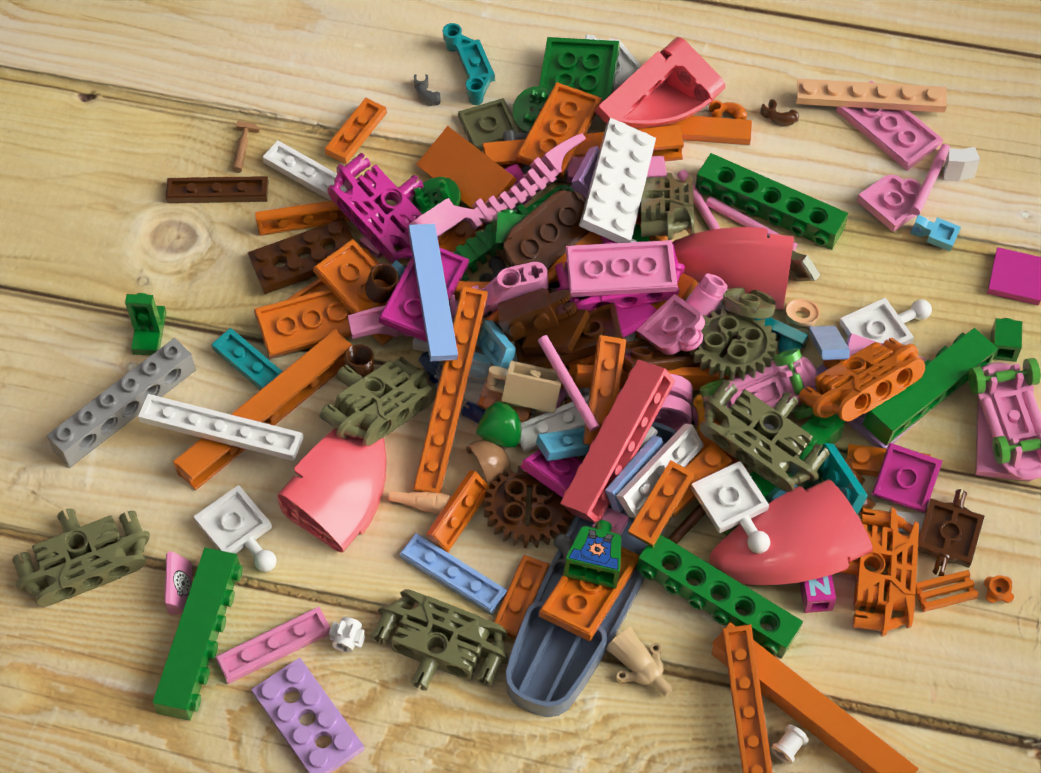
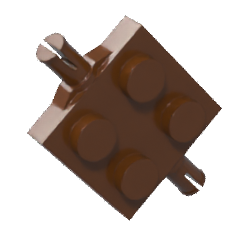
M961 489L955 491L953 503H944L930 498L918 537V552L936 558L932 572L937 575L939 571L938 576L945 575L947 562L970 568L985 517L964 507L967 492L963 490L959 499Z

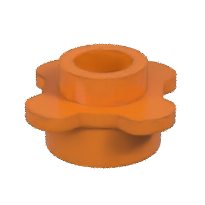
M997 575L994 577L989 576L984 580V585L987 587L985 598L988 602L1004 601L1005 603H1011L1013 601L1014 595L1011 593L1012 580L1009 577Z

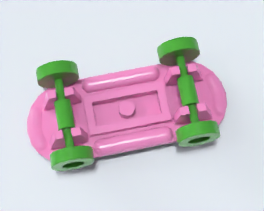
M799 348L789 349L773 357L774 361L771 362V367H765L763 374L756 371L755 378L745 374L743 381L739 376L734 377L733 381L728 380L730 381L728 389L732 384L738 389L737 393L734 394L725 406L728 409L734 404L742 391L746 389L772 408L784 392H789L791 396L786 403H789L793 396L798 399V404L792 410L796 419L814 415L813 408L800 402L799 394L803 388L806 390L807 386L816 390L815 377L818 375L813 363L801 356ZM725 379L715 380L700 387V395H702L703 399L707 396L712 397ZM693 404V422L698 427V414Z
M1035 358L1024 359L1022 371L1019 364L1010 365L1001 362L970 368L968 372L970 389L973 394H977L993 439L992 449L996 462L1002 464L1006 471L1015 478L1022 480L1040 478L1041 413L1030 387L1031 385L1039 384L1041 380V372Z

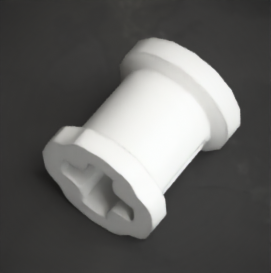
M788 724L784 729L785 734L778 743L772 744L770 750L780 761L790 765L795 760L794 755L802 745H806L809 739L801 729Z

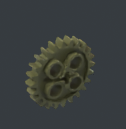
M721 309L720 315L711 311L710 318L703 315L705 325L701 330L703 340L697 348L689 352L690 355L694 356V363L700 362L701 370L709 368L710 376L718 372L719 379L729 375L731 381L738 375L743 381L745 374L755 378L756 371L763 374L765 367H771V361L774 360L773 357L776 355L777 341H775L776 333H771L772 326H764L765 319L756 321V318H748L732 312L727 313L724 309Z

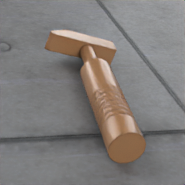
M237 121L236 130H242L243 133L238 140L232 170L240 173L242 172L248 145V131L259 133L260 128L253 123Z

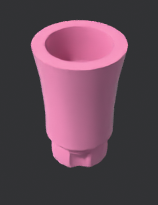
M707 273L701 282L696 285L686 302L699 310L702 316L705 315L710 318L711 311H716L728 285L720 277Z

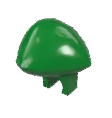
M496 401L490 405L479 421L476 434L483 438V440L501 447L515 448L521 441L522 428L517 412L505 402Z

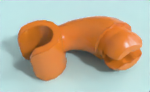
M713 100L709 104V112H712V117L722 118L723 112H727L734 119H747L746 109L738 103H722L721 101Z

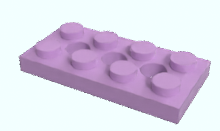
M298 658L251 689L257 701L308 773H332L365 750L362 742L301 658ZM295 691L300 694V697L295 703H287L284 701L285 695ZM304 714H313L316 717L313 724L305 726L300 723V718ZM321 736H328L332 739V742L326 748H319L315 744L316 740Z

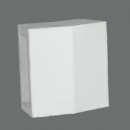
M975 147L966 149L949 148L944 164V180L962 181L975 177L980 161Z

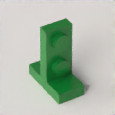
M145 293L126 294L125 305L134 329L131 346L132 354L152 355L161 346L167 312L165 306H156L153 295Z

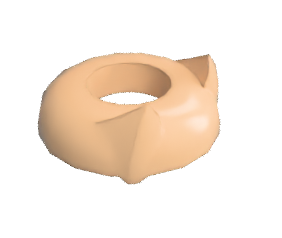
M795 299L786 306V322L788 325L793 323L797 326H807L809 330V327L814 326L820 315L818 306L807 299ZM799 311L805 312L809 317L799 318L795 313Z

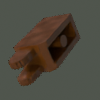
M541 288L499 303V325L508 340L513 342L559 325L558 320L576 313L577 307L575 303L567 302L571 299L567 289L550 294L547 289Z

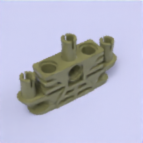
M668 172L666 177H646L638 214H641V237L668 236V240H672L675 233L682 232L683 230H687L689 235L694 234L693 177L688 176L685 182L674 179L672 173Z
M400 357L394 363L388 361L365 377L356 373L348 365H344L338 371L336 378L347 385L348 388L337 395L335 406L331 403L328 406H324L319 417L337 430V437L344 439L351 436L363 438V445L371 446L428 407L435 399L437 389L433 385L430 386L427 380L428 373L425 368L419 370L403 357Z
M723 380L712 397H704L705 421L700 423L699 428L701 432L720 446L721 449L741 461V463L765 480H768L783 491L791 492L795 489V484L805 481L813 482L819 478L817 470L830 453L824 448L821 454L817 456L822 445L815 444L804 461L799 459L813 436L787 419V416L798 404V399L795 396L792 397L789 403H786L791 393L784 392L772 408L744 389L734 404L728 409L725 406L734 394L737 393L738 389L734 384L728 389L730 381ZM713 419H715L720 425L713 423ZM764 424L772 425L774 430L767 429ZM786 472H789L794 476L789 477V475Z
M66 509L69 517L68 520L62 510L58 513L57 517L64 533L32 546L40 570L35 572L31 556L28 552L21 553L23 564L18 554L12 558L19 576V580L15 583L16 587L22 591H28L31 595H35V602L39 606H49L140 570L146 563V558L142 556V553L149 541L150 533L142 530L137 513L133 510L127 511L131 519L130 522H128L125 512L120 515L119 520L126 534L125 537L121 538L112 515L80 527L74 509ZM84 544L81 548L74 549L75 546Z
M404 589L400 592L402 598L398 601L395 600L390 605H383L378 609L381 617L373 633L370 635L371 639L377 643L381 639L380 644L387 645L396 623L400 624V627H397L395 631L396 636H393L391 639L392 650L420 662L410 683L416 688L422 685L420 689L423 691L428 689L436 669L471 681L473 672L475 673L477 664L480 663L482 657L485 660L475 679L482 685L484 681H487L485 686L492 687L501 664H508L509 662L503 639L507 637L506 630L499 624L409 589ZM406 604L412 606L410 610L404 609L403 607ZM487 638H493L494 643L491 644L486 641ZM435 646L443 648L439 653L429 651Z

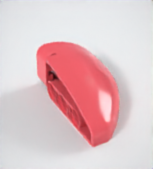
M828 479L806 490L800 486L796 487L793 491L787 492L770 502L768 511L751 518L757 530L765 532L770 538V546L767 551L761 554L752 552L747 544L748 535L740 524L713 549L709 556L710 565L741 584L781 585L818 579L846 570L849 566L848 562L872 552L873 549L870 538L855 510L840 489Z

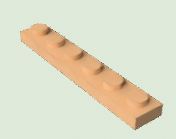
M798 79L796 104L945 113L947 97L946 87Z

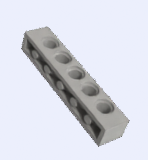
M173 338L47 434L53 451L71 468L137 417L148 394L162 397L195 372L196 368L192 354L176 338Z

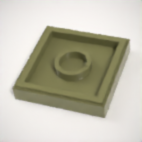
M504 98L458 111V118L468 141L480 151H483V143L504 141L503 133L507 130H514L516 133H520Z

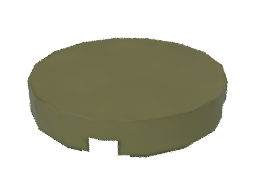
M738 287L731 288L724 293L722 304L732 313L756 319L769 318L774 315L776 308L775 300L764 292L752 290L751 293L744 292L745 288Z

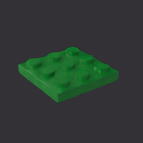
M547 37L539 86L552 90L557 82L601 97L603 102L613 93L620 42Z

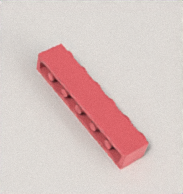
M638 359L634 368L630 370L621 392L617 394L612 409L604 418L596 438L591 442L585 459L577 468L576 475L569 488L564 492L560 504L571 514L595 524L602 519L610 504L605 489L637 454L676 381L665 368Z

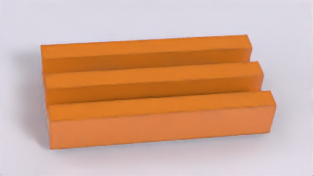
M969 570L917 582L916 594L923 612L977 599L979 593L974 589L975 584L973 579H970L971 574ZM964 581V582H961V583H957V584H953V585H949V586H945V587H941V588H937V589H933V590H929V591L923 592L924 590H928V589H932V588H936V587H940V586H944V585H948V584H952V583ZM963 589L968 591L929 602L926 601L928 598L950 594L951 592Z

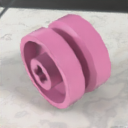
M670 374L676 381L654 422L661 423L678 431L684 424L692 423L691 403L693 399V386L685 378Z

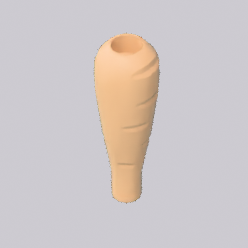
M390 491L389 501L402 503L439 515L452 496L433 492L408 493Z

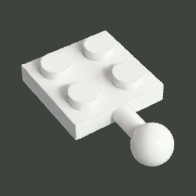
M883 298L842 317L839 324L848 337L850 334H855L882 344L886 339L889 341V338H894L901 344L907 345L913 342L914 336L904 323L912 319H927L931 315L932 307L928 301L919 299L913 302L911 309L897 314L888 300Z
M741 461L691 484L692 492L719 534L741 524L748 535L747 544L752 552L761 554L768 550L770 546L769 536L763 531H758L751 518L768 511L769 504Z
M239 485L193 516L195 522L218 550L236 554L247 547L255 557L254 564L259 571L269 572L276 566L275 554L270 550H263L256 542L257 538L272 529L271 522Z

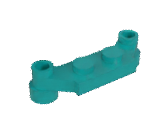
M456 23L446 24L442 30L446 49L451 52H457L468 77L466 93L469 96V102L472 105H480L484 100L483 97L490 82L495 81L494 71L479 39L473 40L462 35V28Z

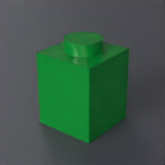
M995 318L990 342L998 350L993 359L1017 362L1022 349V321L1010 318Z

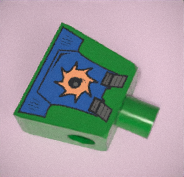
M599 520L596 522L595 528L584 526L580 529L566 557L563 576L616 589L621 565V536L611 532L612 525L608 521Z

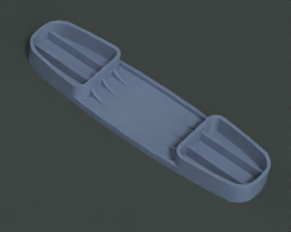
M653 422L651 425L657 429L658 433L656 436L661 437L664 445L677 432L673 428L661 423ZM624 509L621 512H619L628 516ZM576 516L565 536H569L575 541L582 527H592L594 523ZM629 517V521L621 535V547L641 555L647 544L628 534V530L635 518ZM668 523L666 524L665 528L663 529L661 535H664V532H665V530H666V527H667ZM558 549L534 603L526 611L508 662L506 686L508 695L513 703L528 712L543 717L559 716L569 710L587 685L606 654L607 645L615 638L645 579L639 570L635 569L589 642L539 617L540 609L561 579L565 566L561 567L557 574L552 570V564L556 560L564 558L563 553Z

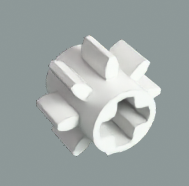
M343 617L340 623L333 621L329 631V635H331L329 639L333 640L332 646L346 653H351L354 646L361 648L365 639V631L361 629L362 624L349 617Z

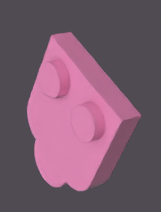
M886 175L858 194L856 201L894 232L916 216L910 212V209L920 191L921 185L915 179L908 178L903 180L896 175Z
M674 294L636 331L644 340L662 353L672 355L680 350H694L701 344L703 340L701 330L705 325V320L699 310Z

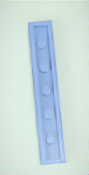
M435 224L409 225L408 232L430 361L457 360L458 351Z

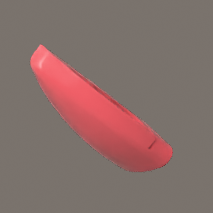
M676 37L663 50L656 52L604 100L594 112L605 123H608L609 119L613 118L636 129L671 125L705 108L725 89V82L687 41L681 37Z
M731 227L695 233L672 242L678 263L685 265L683 273L694 278L698 283L701 282L707 273L716 275L724 280L728 285V290L741 287L745 288L744 292L751 293L752 290H759L768 294L775 300V310L783 311L794 236L770 233L769 238H767L768 230L766 228Z
M334 428L295 466V473L301 476V478L293 476L277 494L280 509L288 519L334 550L343 553L359 533L363 534L379 507L386 481L387 458L384 438H381L371 446L363 445V438L351 436L344 439L337 437V430Z

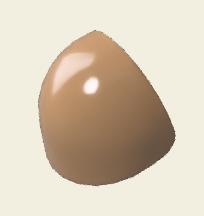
M486 440L475 441L466 446L467 453H474L484 473L486 483L489 486L491 480L497 481L499 473L507 477V469H511V462L501 446Z

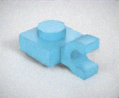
M918 215L910 234L919 237L927 235L929 237L926 242L951 251L961 227L938 217L934 223Z

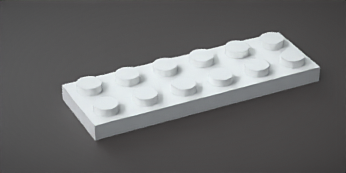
M613 118L609 119L606 124L580 220V227L617 243H630L654 149L655 137Z

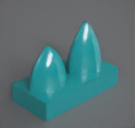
M771 317L763 318L765 319L764 326L771 325V333H776V338L780 337L778 343L779 353L794 348H799L800 350L802 347L805 349L809 341L806 333Z

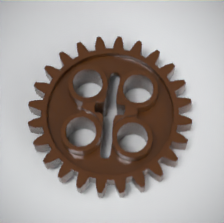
M518 466L517 473H514L510 468L507 469V477L499 473L497 481L491 480L490 489H486L483 501L484 517L488 518V527L494 526V535L503 533V542L512 538L513 546L522 541L524 548L528 547L529 542H533L534 546L538 548L539 541L542 540L546 545H549L550 536L555 539L560 532H566L567 524L571 523L572 514L560 504L563 497L529 473L524 472L520 468L521 466ZM527 487L532 488L529 526L524 524ZM537 518H543L545 521L538 520Z

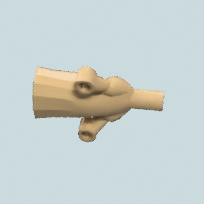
M629 627L618 634L607 645L606 651L614 655L633 672L627 673L626 670H620L616 674V681L619 684L636 681V683L641 685L654 684L665 697L673 691V688L662 677L663 663L660 660L661 645L659 643L652 644L648 651L637 638L633 629Z

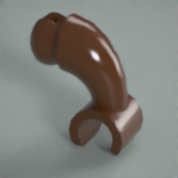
M774 99L769 100V108L765 104L761 106V115L765 118H771L780 125H793L799 120V114L796 110L792 109L789 112L783 113L777 112V103Z

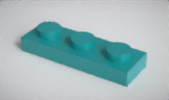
M232 328L228 329L211 344L212 349L260 390L283 372Z
M824 443L817 456L821 454L824 448L830 454L817 471L824 481L829 479L840 489L858 515L868 495L836 446Z

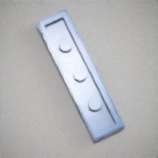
M417 533L399 553L401 559L491 616L507 593L505 588Z

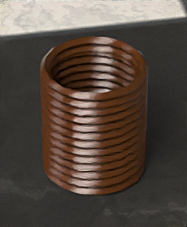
M386 263L377 264L371 269L365 285V293L370 300L377 303L389 300L399 278L396 269ZM374 280H383L389 286H380Z
M356 344L350 346L345 352V365H348L356 373L365 377L374 371V353L366 345Z

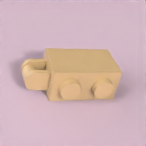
M510 361L508 369L498 366L489 368L486 387L489 390L503 393L502 402L509 403L512 406H524L543 413H555L562 382L555 370Z

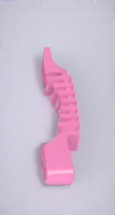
M581 133L559 144L541 159L538 157L530 164L532 168L523 175L524 178L519 183L510 188L508 192L504 191L497 198L493 195L485 204L480 198L472 205L474 209L454 206L448 198L415 219L409 225L435 224L437 237L462 221L468 222L473 230L480 227L482 222L486 225L492 221V218L500 210H512L515 205L518 207L526 199L532 198L536 192L538 194L546 186L548 187L556 180L555 177L562 172L561 165L565 154L586 138Z
M530 262L501 270L498 276L487 284L485 288L479 289L488 291L483 318H485V314L490 310L491 314L498 310L499 303L541 288L548 290L549 283L545 265L540 262ZM472 286V288L479 289V286ZM452 295L449 301L452 321H454L459 301L455 300V295ZM385 306L348 315L352 339L372 334H387L393 337H398L399 335L408 337L410 335L378 323Z

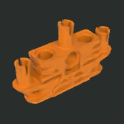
M889 338V341L886 339L881 346L880 343L874 342L848 359L824 360L823 365L828 370L815 377L816 390L808 386L806 390L803 388L799 394V400L813 408V413L816 417L827 418L834 414H839V418L842 421H851L918 381L924 374L925 363L918 357V350L914 344L903 345L894 338Z
M890 507L889 512L862 508L860 521L870 538L873 550L862 557L848 562V568L838 573L855 575L853 628L880 631V635L883 637L886 636L887 631L899 628L901 625L905 624L907 629L912 627L916 594L919 523L915 521L914 525L906 522L904 518L897 515L896 509ZM867 526H872L871 530H867ZM898 528H902L903 530L910 533V535L900 534L898 532ZM887 541H889L888 551L886 550V549H887ZM865 566H872L876 571H868ZM886 566L887 575H882L884 568ZM884 591H886L885 601H883ZM860 606L863 607V611H859ZM870 608H874L873 613L869 612ZM892 611L902 612L903 616L891 618Z

